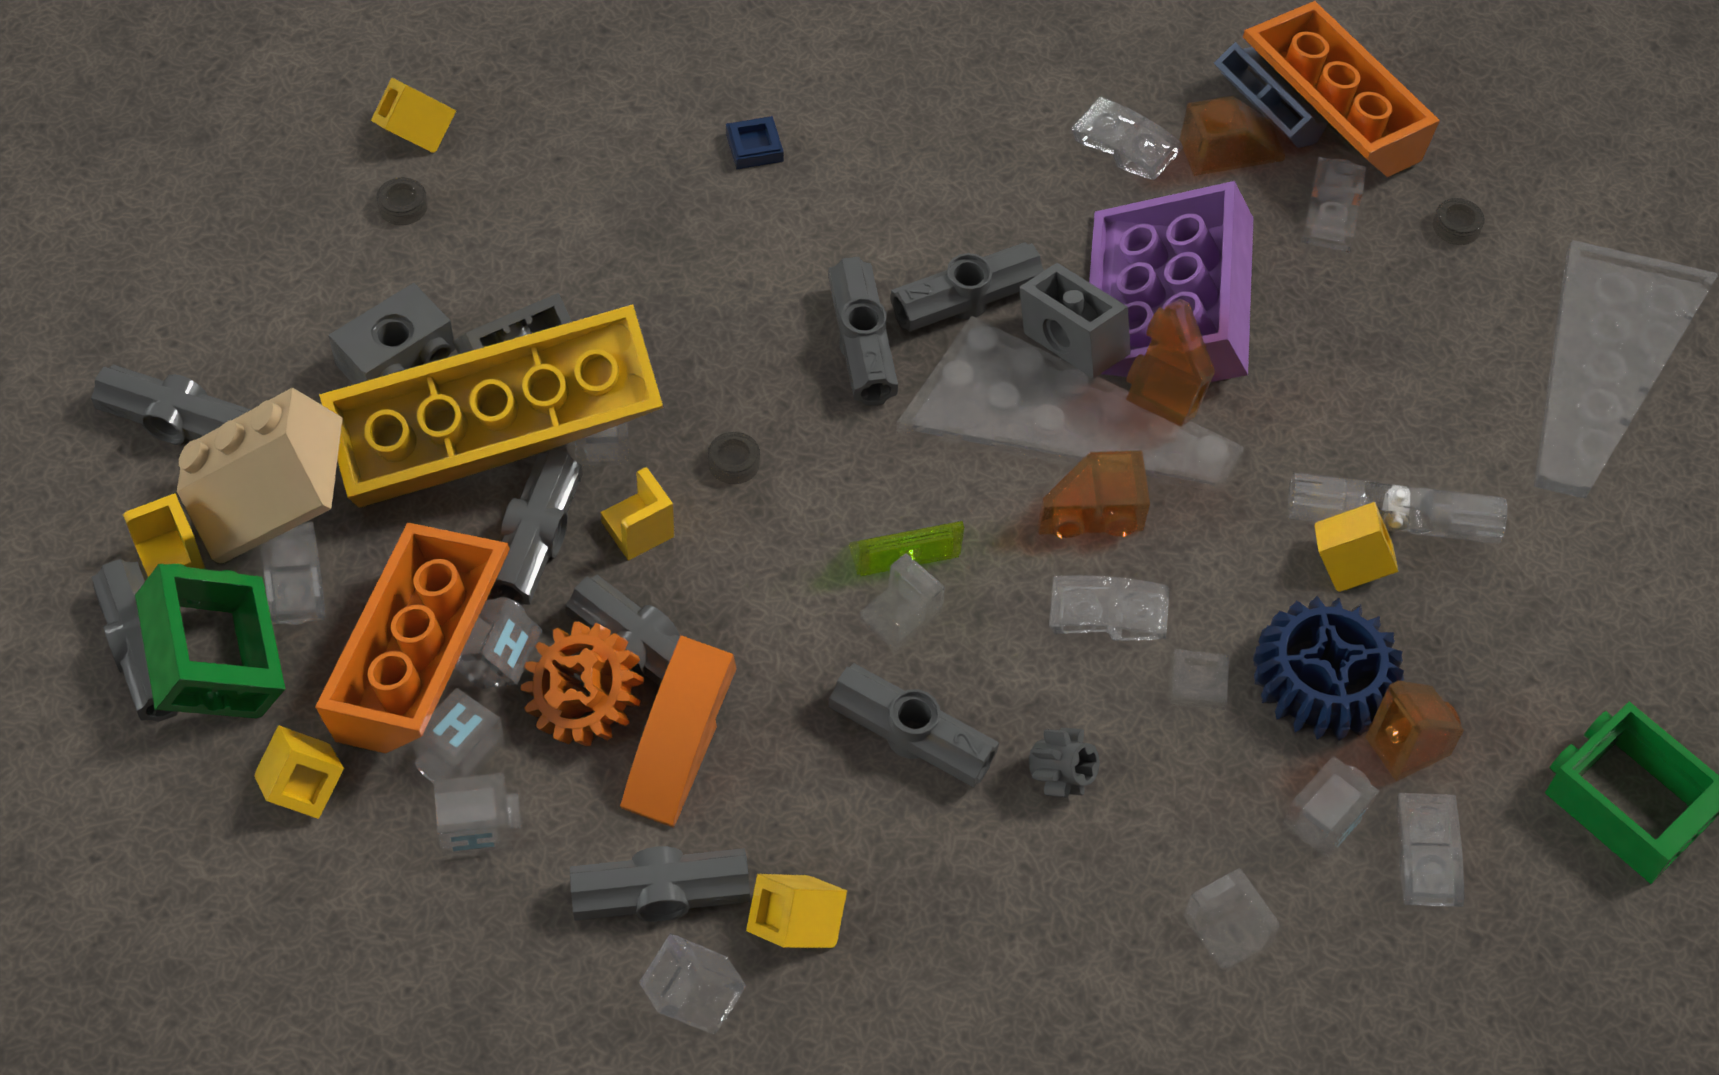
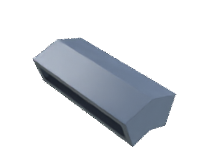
M1235 42L1214 62L1219 71L1297 148L1313 145L1318 142L1329 122L1253 47L1242 49ZM1248 66L1268 84L1266 87L1247 69ZM1282 99L1303 118L1301 121L1281 102Z

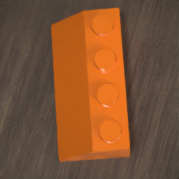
M1316 1L1244 31L1243 38L1357 151L1386 177L1392 176L1423 160L1440 120Z
M407 522L315 706L335 742L386 754L423 736L510 551L508 543Z

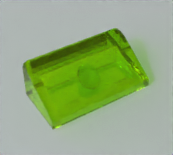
M963 521L849 542L857 575L865 576L959 557L961 555L965 528Z

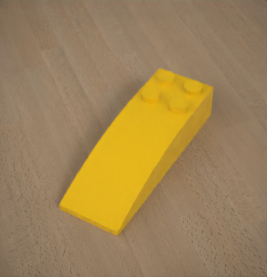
M633 304L319 394L324 407L343 417L337 461L347 497L359 508L502 466L610 429L664 408Z

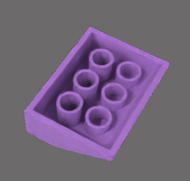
M1235 181L1095 211L1089 283L1128 306L1131 350L1130 355L1101 374L1203 384L1248 375L1253 216Z

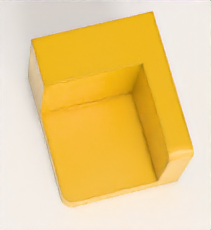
M392 77L371 121L434 153L437 151L456 110Z
M647 467L636 472L637 494L600 512L601 523L628 561L674 537L673 503Z
M175 493L126 511L123 514L134 546L148 577L158 564H182L191 568H205L195 537Z
M1375 502L1315 523L1318 551L1337 591L1341 592L1399 572L1392 540Z
M278 725L255 771L254 777L266 801L319 819L344 767L331 745L327 742Z
M757 874L746 931L784 948H833L838 941L847 890L808 875Z

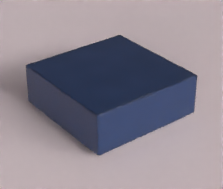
M773 116L726 124V136L736 169L784 162V151Z

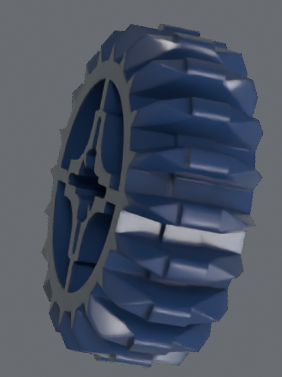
M1318 596L1310 601L1308 608L1296 600L1290 606L1288 613L1279 610L1278 614L1273 617L1271 624L1262 630L1258 640L1260 646L1256 647L1253 656L1254 666L1257 667L1254 679L1255 685L1264 687L1261 693L1262 703L1278 702L1275 709L1276 720L1289 714L1295 717L1293 723L1295 732L1304 728L1305 723L1314 726V734L1317 740L1324 736L1327 728L1332 729V732L1339 741L1347 736L1349 729L1361 736L1368 730L1370 723L1378 725L1384 720L1388 710L1394 707L1399 697L1398 690L1404 680V670L1399 668L1403 661V651L1392 648L1395 642L1394 632H1378L1381 626L1380 616L1366 620L1361 617V604L1353 608L1352 611L1343 609L1340 597L1333 601L1330 607H1325ZM1311 640V648L1300 650L1299 655L1287 656V651L1301 642ZM1358 679H1369V686L1364 690L1351 695L1346 694V687L1348 685H1356Z

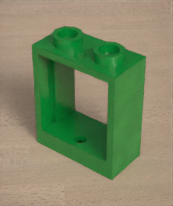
M182 564L157 565L135 594L155 710L244 718L262 717L286 689L263 577L238 574L231 570L214 571L191 568ZM180 607L232 613L242 666L190 661Z
M1629 701L1614 716L1607 711L1603 712L1585 732L1584 736L1588 741L1580 749L1570 744L1560 753L1549 767L1556 775L1546 789L1545 794L1647 882L1652 884L1719 816V775ZM1614 745H1617L1689 806L1656 840L1582 777Z

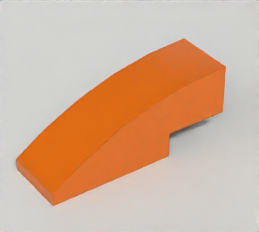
M680 636L644 728L621 801V809L674 828L717 728L715 719L737 669L734 654L685 636Z

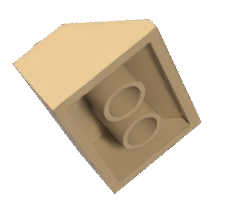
M290 388L184 446L179 457L180 474L177 493L212 560L217 563H225L331 510L343 417L296 389Z

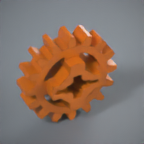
M579 621L574 622L571 635L556 628L553 630L555 643L552 646L541 642L535 645L537 651L542 656L539 662L529 661L524 665L528 671L534 673L533 681L521 684V691L534 696V699L524 707L525 711L535 717H540L536 724L539 730L548 734L553 733V738L563 743L570 744L574 739L575 742L581 745L591 746L593 732L608 741L612 738L610 724L615 721L627 726L630 723L623 712L626 705H640L641 700L631 694V689L643 684L644 677L630 671L640 661V658L635 653L625 650L628 645V641L616 633L611 635V630L601 624L595 623L590 630V627ZM582 651L579 655L571 656L576 652ZM574 673L581 675L580 678L585 683L584 687L590 692V695L584 693V689L580 685L581 681L575 677ZM595 711L591 715L581 718L585 712Z

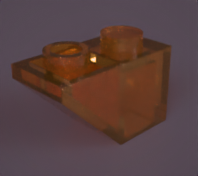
M1178 299L1166 306L1165 309L1158 308L1152 317L1146 335L1151 337L1152 340L1145 356L1139 354L1128 372L1126 382L1132 384L1126 400L1182 427L1195 418L1214 376L1215 369L1190 304L1182 299Z
M1142 450L1089 452L1043 497L1038 521L1039 535L1054 534L1060 538H1073L1082 533L1107 532L1112 536H1126L1135 531H1143L1150 507V498Z

